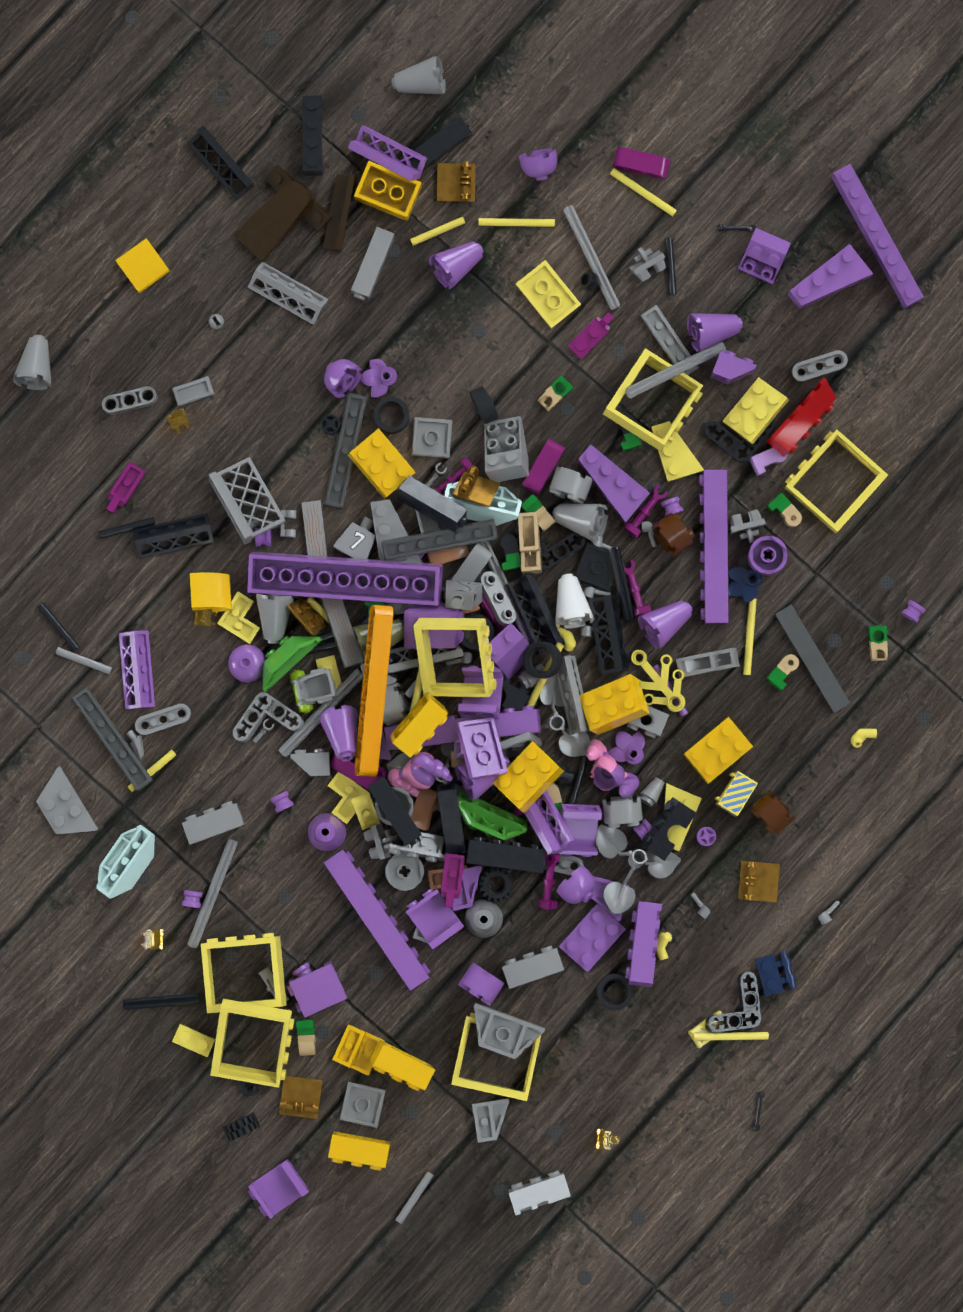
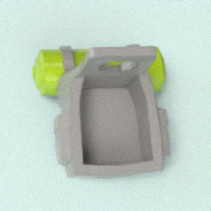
M325 667L318 668L306 675L304 671L295 670L289 675L299 713H309L314 709V703L324 704L333 701L337 697L336 686L330 669Z

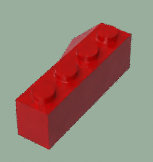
M825 378L819 382L814 390L809 393L767 441L783 457L788 452L792 454L799 447L796 443L800 439L804 441L811 433L809 431L810 427L814 426L816 428L823 420L820 416L824 412L828 414L834 407L832 403L836 397Z

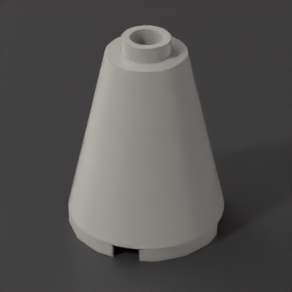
M433 56L395 73L394 78H392L393 89H396L398 93H445L446 83L442 76L444 70L440 58Z
M33 335V337L29 338L13 376V382L21 387L22 384H25L27 389L46 390L48 386L51 387L48 341L44 339V336Z
M559 504L554 508L552 516L556 523L593 542H598L597 536H603L607 525L608 515H605L604 510L608 509L604 504Z
M256 593L264 639L268 640V643L278 644L279 640L284 638L291 612L287 606L293 603L294 596Z
M487 899L477 900L465 912V925L469 932L477 937H491L502 926V911L492 901ZM481 916L488 918L486 923L480 921Z

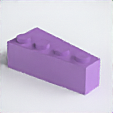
M849 244L791 289L788 296L801 309L856 283L869 279L873 273Z
M592 445L578 459V463L587 475L593 479L594 484L621 518L622 522L626 524L649 496L650 492Z
M639 901L636 911L633 910L631 922H635V926L630 931L629 941H633L632 948L628 949L627 958L631 960L630 967L626 968L625 979H629V985L652 987L655 953L658 944L657 934L660 927L659 914L662 910V904Z

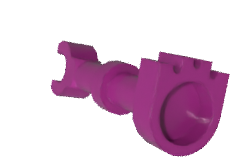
M467 457L460 461L464 467L454 475H449L445 482L433 490L442 494L446 490L447 484L456 483L461 479L463 473L467 472L470 466H473Z
M660 485L654 488L653 496L644 507L640 508V513L632 523L627 522L623 527L634 538H637L642 532L637 527L645 517H649L650 511L656 503L668 495L667 491L663 495L658 494L657 490L660 488Z
M630 560L631 568L627 569L624 567L630 585L629 592L633 595L636 605L633 612L635 617H639L650 612L651 607L650 604L643 605L640 595L641 588L637 585L633 571L635 562Z
M547 852L545 855L547 865L546 878L543 879V884L545 885L543 898L539 899L538 907L552 910L557 908L558 904L557 901L551 899L552 886L555 884L553 879L554 868L560 860V854H553L552 858V854L548 855Z

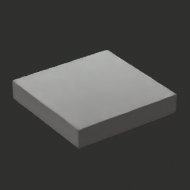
M414 417L411 456L450 459L452 420Z
M526 732L502 741L500 745L503 756L506 755L507 758H511L521 754L532 741L538 747L542 746V741L531 732Z
M348 1081L340 1120L377 1128L386 1090Z

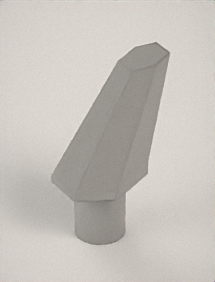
M130 730L126 735L132 741L130 745L136 756L141 760L144 756L142 735L137 736L133 730Z

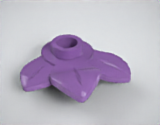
M373 359L369 361L370 369L363 372L360 381L367 386H371V397H380L386 394L388 387L396 382L397 373L392 367H387L384 361ZM389 373L390 377L386 380L384 375Z
M639 731L633 736L626 732H617L615 738L617 746L608 751L609 755L617 762L627 761L631 765L639 764L644 758L642 750L645 745L644 736ZM632 752H637L635 758L631 757Z

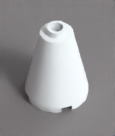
M573 574L562 575V578L558 580L556 627L560 628V625H564V629H572L586 626L585 622L589 620L592 623L594 620L593 614L578 578L573 576Z

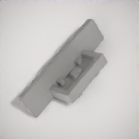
M421 832L422 835L419 837L421 841L412 847L410 844L405 845L404 843L403 846L394 844L384 845V849L389 850V853L394 855L405 853L409 858L418 859L420 856L425 857L426 861L429 862L444 861L445 855L442 854L444 837Z

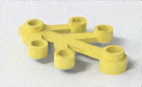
M642 650L634 651L631 655L632 662L636 665H641L655 682H643L639 679L641 688L662 691L666 696L654 697L652 694H646L644 696L645 701L647 696L652 697V702H646V704L667 705L668 709L673 712L681 711L685 706V698L681 695V684L685 677L684 672L679 669L673 672L672 676L675 680L672 692L668 687L669 668L673 662L670 655H663L661 657L662 669L660 677L647 661V654ZM638 654H642V661L637 660L636 657ZM665 657H669L670 662L668 664H665L663 662V659ZM676 672L682 673L680 679L675 677ZM677 698L679 705L674 706L673 700Z

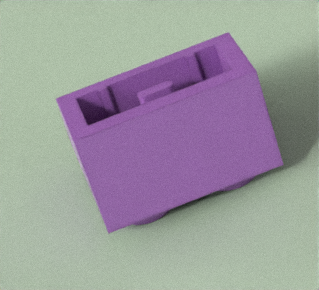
M756 228L738 269L773 284L791 243Z
M721 351L710 378L728 385L751 375L757 365L753 364L754 361L749 358L743 357V359L735 357L736 354L731 351Z

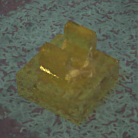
M183 408L166 416L172 429L175 428L177 433H181L179 426L185 424L187 429L190 428L188 423L190 420Z
M212 609L196 610L194 625L208 627L216 625V622H212L210 619L211 615H217L218 612H213Z
M145 930V932L141 933L142 936H145V943H141V946L145 947V949H163V930Z
M598 1129L597 1148L611 1150V1144H619V1136L612 1135V1130Z

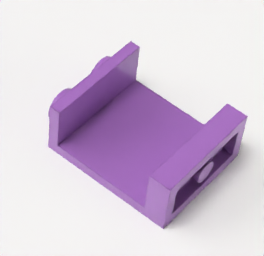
M478 666L462 668L465 676L464 683H484L482 668ZM494 666L493 676L496 679L497 687L490 697H463L462 704L458 705V712L461 718L493 717L494 719H499L504 677L501 669Z
M561 804L560 815L572 834L574 841L559 854L563 856L581 855L583 857L598 855L596 834L598 820L602 819L600 806ZM560 832V839L562 843H564L567 839L564 836V834Z
M431 888L422 894L424 898L421 901L417 902V900H414L407 905L408 910L406 913L431 948L434 949L462 929L464 925L451 908L444 907L445 899L441 897L440 892L437 889L433 891Z
M331 961L325 963L323 967L297 979H289L290 985L287 986L291 997L295 995L297 1000L295 1006L298 1013H303L304 1017L347 999L345 990Z
M288 1159L248 1186L250 1189L248 1191L249 1195L254 1201L258 1200L261 1205L259 1207L261 1213L265 1217L268 1215L270 1219L310 1191Z

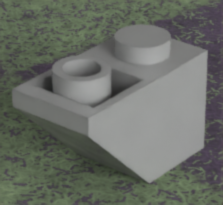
M314 749V753H306V750H295V754H290V758L311 777L331 776L330 753L325 752V749Z

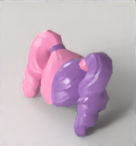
M597 739L591 740L587 749V757L590 761L595 760L591 770L592 775L590 776L594 778L595 786L603 791H609L619 786L621 797L628 798L633 795L639 787L637 776L624 772L622 766L618 765L616 760L609 755L601 741Z
M419 752L403 768L392 769L388 772L387 776L391 785L404 789L414 797H418L421 789L430 788L434 784L435 776L442 777L446 781H452L453 779L452 775H449L450 770L444 767L441 761L434 759L427 752Z

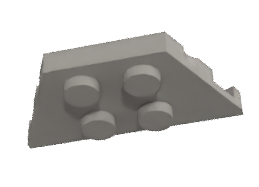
M59 766L36 801L55 834L99 830L61 766Z
M478 1003L474 1004L478 1044L480 1047L516 1059L545 1031V1028Z

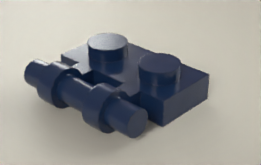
M787 951L779 952L781 960L778 961L775 960L774 954L755 959L765 997L784 992L782 986L784 983H788L789 990L797 988L795 983L797 979L795 974L793 975L790 965L792 961L791 958H788ZM783 966L786 977L780 978L777 967Z

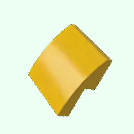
M147 239L115 260L139 293L170 272Z
M190 573L191 605L193 611L212 609L213 612L232 610L229 574Z
M348 1024L332 1060L370 1076L373 1064L369 1059L379 1039L384 1042L385 1040Z

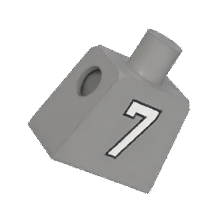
M367 517L363 519L360 526L352 522L333 547L351 558L369 559L376 539V535L370 532L374 522Z

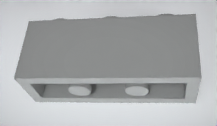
M232 801L221 804L222 808L216 811L213 807L203 811L204 815L197 817L194 814L186 817V821L182 825L189 845L244 826L245 823L238 803L233 804Z
M551 945L542 948V953L534 955V952L522 955L524 959L516 961L513 958L505 961L502 969L509 989L563 971L564 968L557 948H552Z

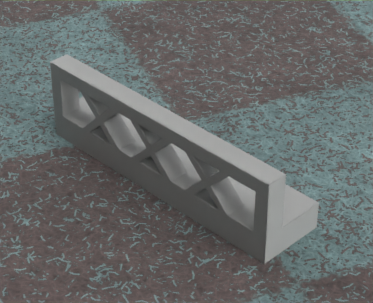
M264 262L257 267L248 285V288L313 325L328 301L324 296ZM258 278L263 281L265 287L257 286L255 284L256 279ZM272 289L279 290L281 297L275 296ZM293 298L296 300L298 306H292L288 299ZM305 308L314 310V316L308 315Z
M459 645L455 647L456 650L452 651L438 648L436 654L432 655L433 664L463 657L462 648L460 649ZM400 647L391 649L390 654L395 653L401 659L396 664L388 665V674L419 667L418 657L413 660L405 657L408 650L414 649L417 651V648Z
M570 655L562 657V664L557 673L570 735L590 731L579 696L584 693L576 658Z

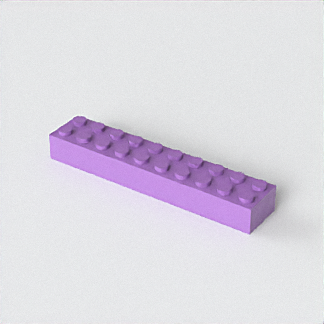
M252 552L249 554L247 593L438 606L441 603L443 564Z

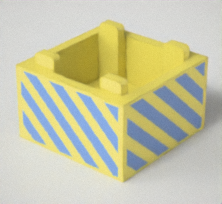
M736 771L729 774L732 778L721 796L715 797V800H717L715 805L733 816L739 815L758 784L741 772Z

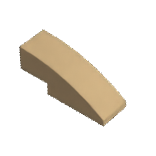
M519 513L521 571L523 574L542 573L538 513Z

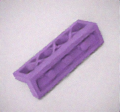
M365 125L361 126L357 139L350 141L348 149L410 181L420 179L427 157ZM365 132L370 134L372 143L368 144L362 141ZM378 142H386L388 151H381ZM394 150H401L404 159H397ZM413 157L420 160L417 169L412 167L410 159Z
M130 631L119 633L125 710L155 707L149 632ZM127 636H130L129 647L126 645ZM129 656L132 659L131 665L128 664ZM131 675L133 676V684H132V685L130 684V679H129ZM132 695L135 696V704H134V705H132V702H131V696H132Z
M545 791L525 812V815L548 855L562 852L574 841V838L548 792ZM542 800H544L547 804L546 810H544L541 806ZM551 816H554L556 826L552 825ZM560 832H562L567 839L564 843H562L560 839Z

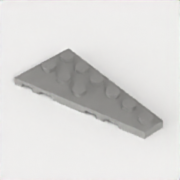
M390 499L370 502L379 560H384L381 541L409 536ZM418 554L386 560L423 563ZM386 602L387 606L393 607V615L403 614L413 605Z

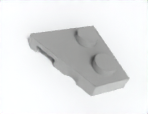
M509 1098L472 1104L478 1143L497 1140L509 1104Z

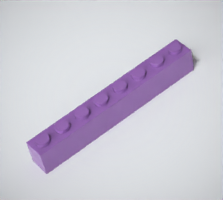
M851 164L837 170L831 178L904 310L918 303L924 296Z
M704 470L703 475H699V486H703V494L699 495V504L703 505V513H700V524H703V532H700V543H703V551H700V562L704 563V570H700V581H704V589H700V600L704 601V608L700 610V618L704 620V624H728L727 470Z
M533 706L522 707V711H515L514 708L503 709L499 719H494L498 737L521 735L526 732H541L539 709H534ZM457 715L447 716L448 718L442 726L438 725L434 730V736L429 741L425 740L421 746L454 743L459 739L456 728L458 722L484 718H458ZM400 723L384 727L387 750L399 749L392 743L390 735Z
M341 850L325 861L324 864L411 991L430 978L428 975L430 970L425 963L421 964L417 958L420 955L416 949L408 946L406 942L409 939L403 930L401 932L398 931L396 928L398 923L393 915H387L385 912L387 907L382 899L377 900L375 897L376 890L372 884H366L363 879L365 874L360 867L356 868L352 862L355 859L349 851L345 853L344 850Z

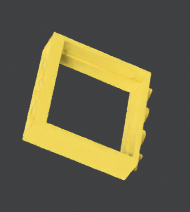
M645 348L606 407L603 415L661 451L664 446L669 447L674 439L671 435L674 431L678 433L683 425V422H681L684 416L688 417L693 410L691 407L693 401L697 403L703 393L700 390L703 385L685 373L671 378L672 381L692 394L662 439L615 410L626 394V388L632 385L645 363L658 372L672 366Z
M838 430L834 433L830 431L823 438L825 443L821 447L817 445L810 453L812 458L809 461L805 459L797 467L800 471L796 475L792 473L785 481L787 483L785 489L835 534L888 476L886 472ZM834 440L839 442L877 476L835 523L793 487Z
M419 618L413 627L423 695L428 692L432 696L490 697L493 691L496 690L497 682L493 676L494 662L491 661L492 645L488 640L490 631L489 626L486 625V618ZM429 630H477L484 683H436Z
M274 933L262 934L263 938H255V935H245L242 940H237V936L225 937V941L218 942V938L207 939V943L201 944L207 1013L220 1012L221 1004H215L210 951L213 948L270 943L275 999L244 1002L267 1007H283L287 1005L280 936L274 937Z
M223 999L210 1076L279 1088L281 1080H285L286 1070L283 1069V1065L287 1064L289 1057L286 1047H290L292 1036L288 1034L289 1030H293L294 1019L291 1018L292 1011ZM229 1013L284 1022L276 1072L221 1063Z
M471 1013L470 1016L466 1015L451 1085L527 1101L541 1035L533 1041L523 1091L461 1078L459 1074L470 1023L476 1024L475 1013Z

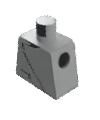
M446 580L445 608L473 610L482 602L483 583Z

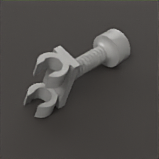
M281 510L284 519H296L295 510ZM266 519V521H270V522H275V521H276V520H268V519ZM251 521L250 524L251 530H254L257 526H262V523ZM285 523L277 526L281 528L280 537L296 538V530L284 529Z

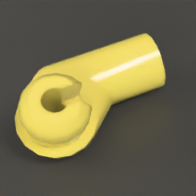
M561 627L557 628L564 641L563 648L568 652L573 651L576 641L572 632Z
M858 729L851 737V744L853 747L859 748L866 738H877V729Z
M662 932L657 937L656 952L659 961L668 958L665 947L672 940V935L669 932Z

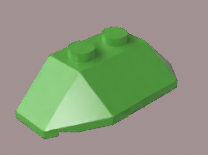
M286 636L279 643L281 647L276 651L272 649L265 656L267 660L264 661L263 690L267 692L323 639L319 636H291L290 638Z
M457 791L460 813L465 825L470 829L479 830L488 837L499 840H507L526 833L528 820L517 817L515 814L479 798L471 800L464 791Z

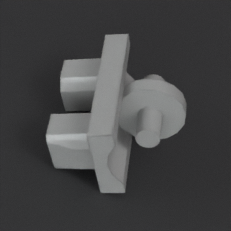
M640 247L637 249L639 255L634 257L636 264L629 267L631 272L643 282L651 277L647 270L650 266L653 265L657 273L666 269L663 260L665 256L659 250L653 253L650 248L644 251Z
M758 509L748 512L750 522L743 523L741 514L731 516L730 533L746 530L745 533L740 534V539L748 538L749 543H752L753 536L759 535V530L751 531V529L764 526L765 520L761 518Z
M382 823L371 826V829L364 832L365 840L367 842L374 840L376 844L375 848L369 849L371 859L380 858L382 860L392 857L389 850L384 849V845L393 844L392 840L397 839V835L391 836L389 829L384 831Z

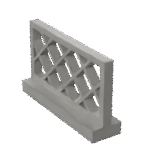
M250 457L218 473L215 471L209 474L211 486L245 545L252 542L253 538L286 522ZM248 464L251 468L250 475L239 473L240 468ZM226 474L235 475L233 484L225 482L222 476ZM238 476L248 479L245 488L235 485ZM251 480L259 482V491L248 489ZM233 489L244 491L242 500L232 496ZM247 492L257 495L255 503L244 501ZM260 496L268 498V507L257 505ZM242 505L253 507L251 516L241 512ZM256 508L266 511L264 519L253 517ZM269 512L277 514L279 518L275 522L266 521ZM251 521L262 523L261 529L253 532L250 528Z

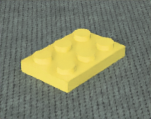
M546 260L516 283L519 290L551 329L581 306V303Z
M758 377L725 417L723 423L748 442L754 444L789 400Z

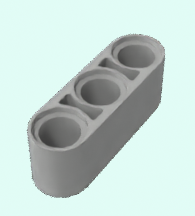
M142 387L107 396L102 401V407L107 414L116 415L152 406L157 402L158 395L152 387ZM146 392L153 393V398L150 401L144 400ZM129 396L135 398L132 405L125 404V400ZM109 401L116 402V407L113 410H108L106 407Z
M477 543L452 580L475 582L493 556V553Z

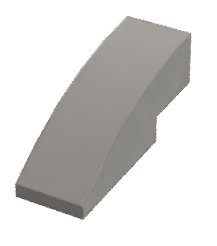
M736 648L676 659L677 668L684 672L685 677L740 667ZM678 672V673H679V678H681V677H682V673H681V672Z

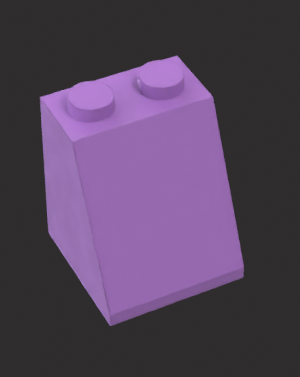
M440 603L438 606L413 604L404 612V648H417L413 626L419 618H464L462 609L445 608V603ZM429 630L431 648H455L463 641L464 632L462 630Z
M512 623L490 642L492 645L491 661L494 662L496 667L501 669L508 679L524 666V653L530 646L525 637Z

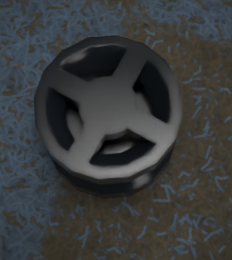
M326 415L321 420V428L327 435H335L340 430V421L335 415Z

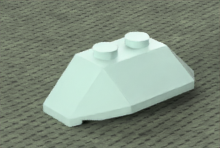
M459 481L447 484L444 496L466 508V518L482 522L494 519L495 525L498 526L515 520L519 516L522 501L517 499L506 487L499 486L490 507L453 496Z
M142 825L122 833L99 866L96 889L110 899L132 889L154 858L155 835Z

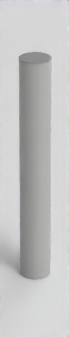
M60 647L56 650V655L101 672L110 674L112 670L110 666Z
M427 1171L395 1219L397 1222L403 1223L434 1175Z

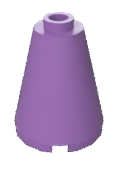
M472 241L430 256L429 263L430 266L434 265L436 270L433 272L439 282L445 288L449 286V289H452L483 258L482 253L484 251L479 243Z
M692 313L687 320L688 334L693 336L694 341L691 344L696 351H702L740 333V329L743 327L741 318H738L736 314Z
M680 600L647 612L638 617L639 627L641 630L645 629L647 633L645 637L655 648H661L692 616V607L688 602Z
M344 705L341 706L342 709L335 710V707L325 710L320 715V722L336 757L346 762L352 760L356 755L358 713L356 708Z
M505 755L504 760L506 767H508L510 765V761ZM466 763L455 767L456 777L458 781H462L463 786L461 787L471 800L479 798L500 776L470 780Z
M323 813L311 821L308 828V837L315 848L321 851H333L343 844L346 838V827L344 822L334 814ZM324 828H327L329 830V834L327 836L322 835V830Z

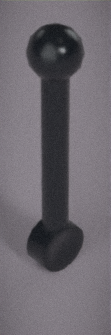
M719 224L717 226L719 232L723 230H749L751 233H754L756 229L755 225L739 227Z
M759 1091L757 1093L758 1105L755 1124H753L752 1126L753 1130L756 1132L760 1130L759 1118L762 1098H764L765 1096L764 1092Z

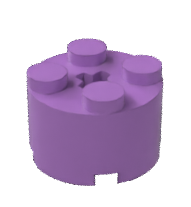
M760 537L748 550V563L752 570L761 575L770 576L776 574L787 562L786 546L777 537ZM763 552H765V553L770 552V553H771V555H770L771 560H770V559L765 560V559L763 558V557L765 556Z
M472 963L458 985L478 999L482 996L481 1001L490 1006L502 989L504 982L475 963Z

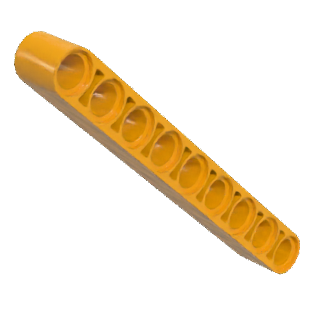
M372 605L369 612L355 757L356 776L376 777L378 773L393 624L392 606Z

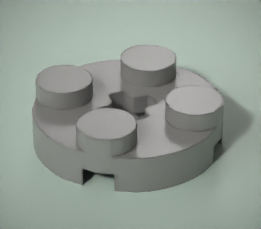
M400 853V855H394L388 861L385 874L388 882L394 888L408 891L414 889L421 882L424 875V867L419 858H409L407 854ZM402 866H406L407 869H410V872L407 873V877H404L403 874H399V870H402Z

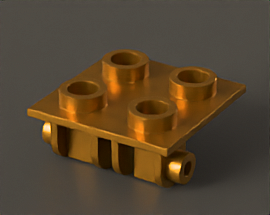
M463 161L462 164L437 163V201L475 202V164H470L468 161Z
M474 465L470 466L467 472L463 473L453 496L490 507L500 483L478 476V468Z
M302 597L287 606L291 610L290 613L296 619L298 618V622L305 626V630L310 635L316 636L320 630L326 627L323 618L311 609V605L306 600H303Z
M741 861L738 899L777 902L780 864Z
M285 1076L279 1114L318 1119L322 1080Z

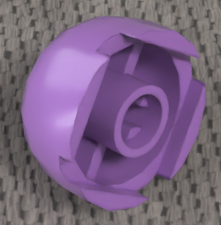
M556 149L534 150L529 156L526 153L519 155L522 171L529 177H536V180L547 179V175L553 173L557 166Z
M347 359L331 362L326 367L324 376L326 388L337 398L346 396L344 393L348 389L351 392L359 383L362 376L359 373L361 368Z
M245 644L238 646L229 656V671L234 678L241 682H254L262 677L266 658L263 652L254 645Z
M581 866L571 873L572 876L568 880L565 878L557 889L559 896L571 904H578L582 901L586 903L593 896L591 893L595 885L593 875L588 869Z

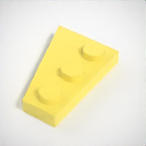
M668 421L652 426V433L662 439L671 423ZM674 431L671 435L674 439L669 447L664 446L661 451L658 450L667 482L704 471L683 439Z
M666 783L664 806L667 801L674 797L693 811H697L702 798ZM692 821L686 829L680 825H673L669 828L667 838L675 844L674 850L680 851Z

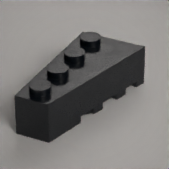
M473 836V840L466 839L464 863L543 873L546 850H542L541 845L530 844V848L522 847L523 843L511 842V845L503 844L504 840L492 839V843L484 842L485 838Z

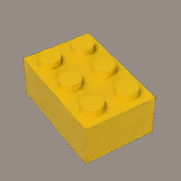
M368 161L354 194V199L408 221L422 188V182L417 180L410 181L381 165Z
M379 428L348 454L349 458L384 499L402 485L408 476L416 473Z
M631 674L579 695L589 729L597 735L650 714L639 679Z
M426 692L391 733L392 743L410 758L413 755H417L423 748L421 745L425 740L429 741L434 736L436 727L438 725L442 726L447 720L448 712L445 706Z
M728 717L683 755L704 781L709 784L753 746Z
M532 741L507 767L508 772L500 775L493 784L518 809L525 813L564 771Z
M380 1039L369 1059L373 1064L374 1070L382 1074L388 1072L392 1079L400 1083L404 1080L410 1088L419 1091V1089L425 1091L435 1072V1069L430 1064Z
M334 1131L328 1158H332V1162L335 1163L349 1161L352 1166L362 1167L363 1164L370 1165V1169L381 1171L382 1168H386L391 1142Z

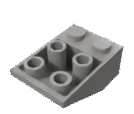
M521 416L484 424L485 473L489 479L501 482L529 476L528 454Z

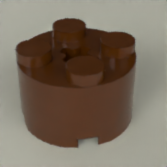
M677 512L675 514L669 513L651 526L652 531L656 530L657 532L654 536L667 553L671 551L673 553L672 557L677 556L692 545L693 538L695 537L690 528L686 529L682 523V517Z
M769 790L753 804L754 809L752 812L758 819L762 817L765 820L766 824L764 826L771 834L774 832L778 834L795 820V817L792 816L790 818L788 816L790 813L789 809L777 796L772 797L770 794L773 792Z

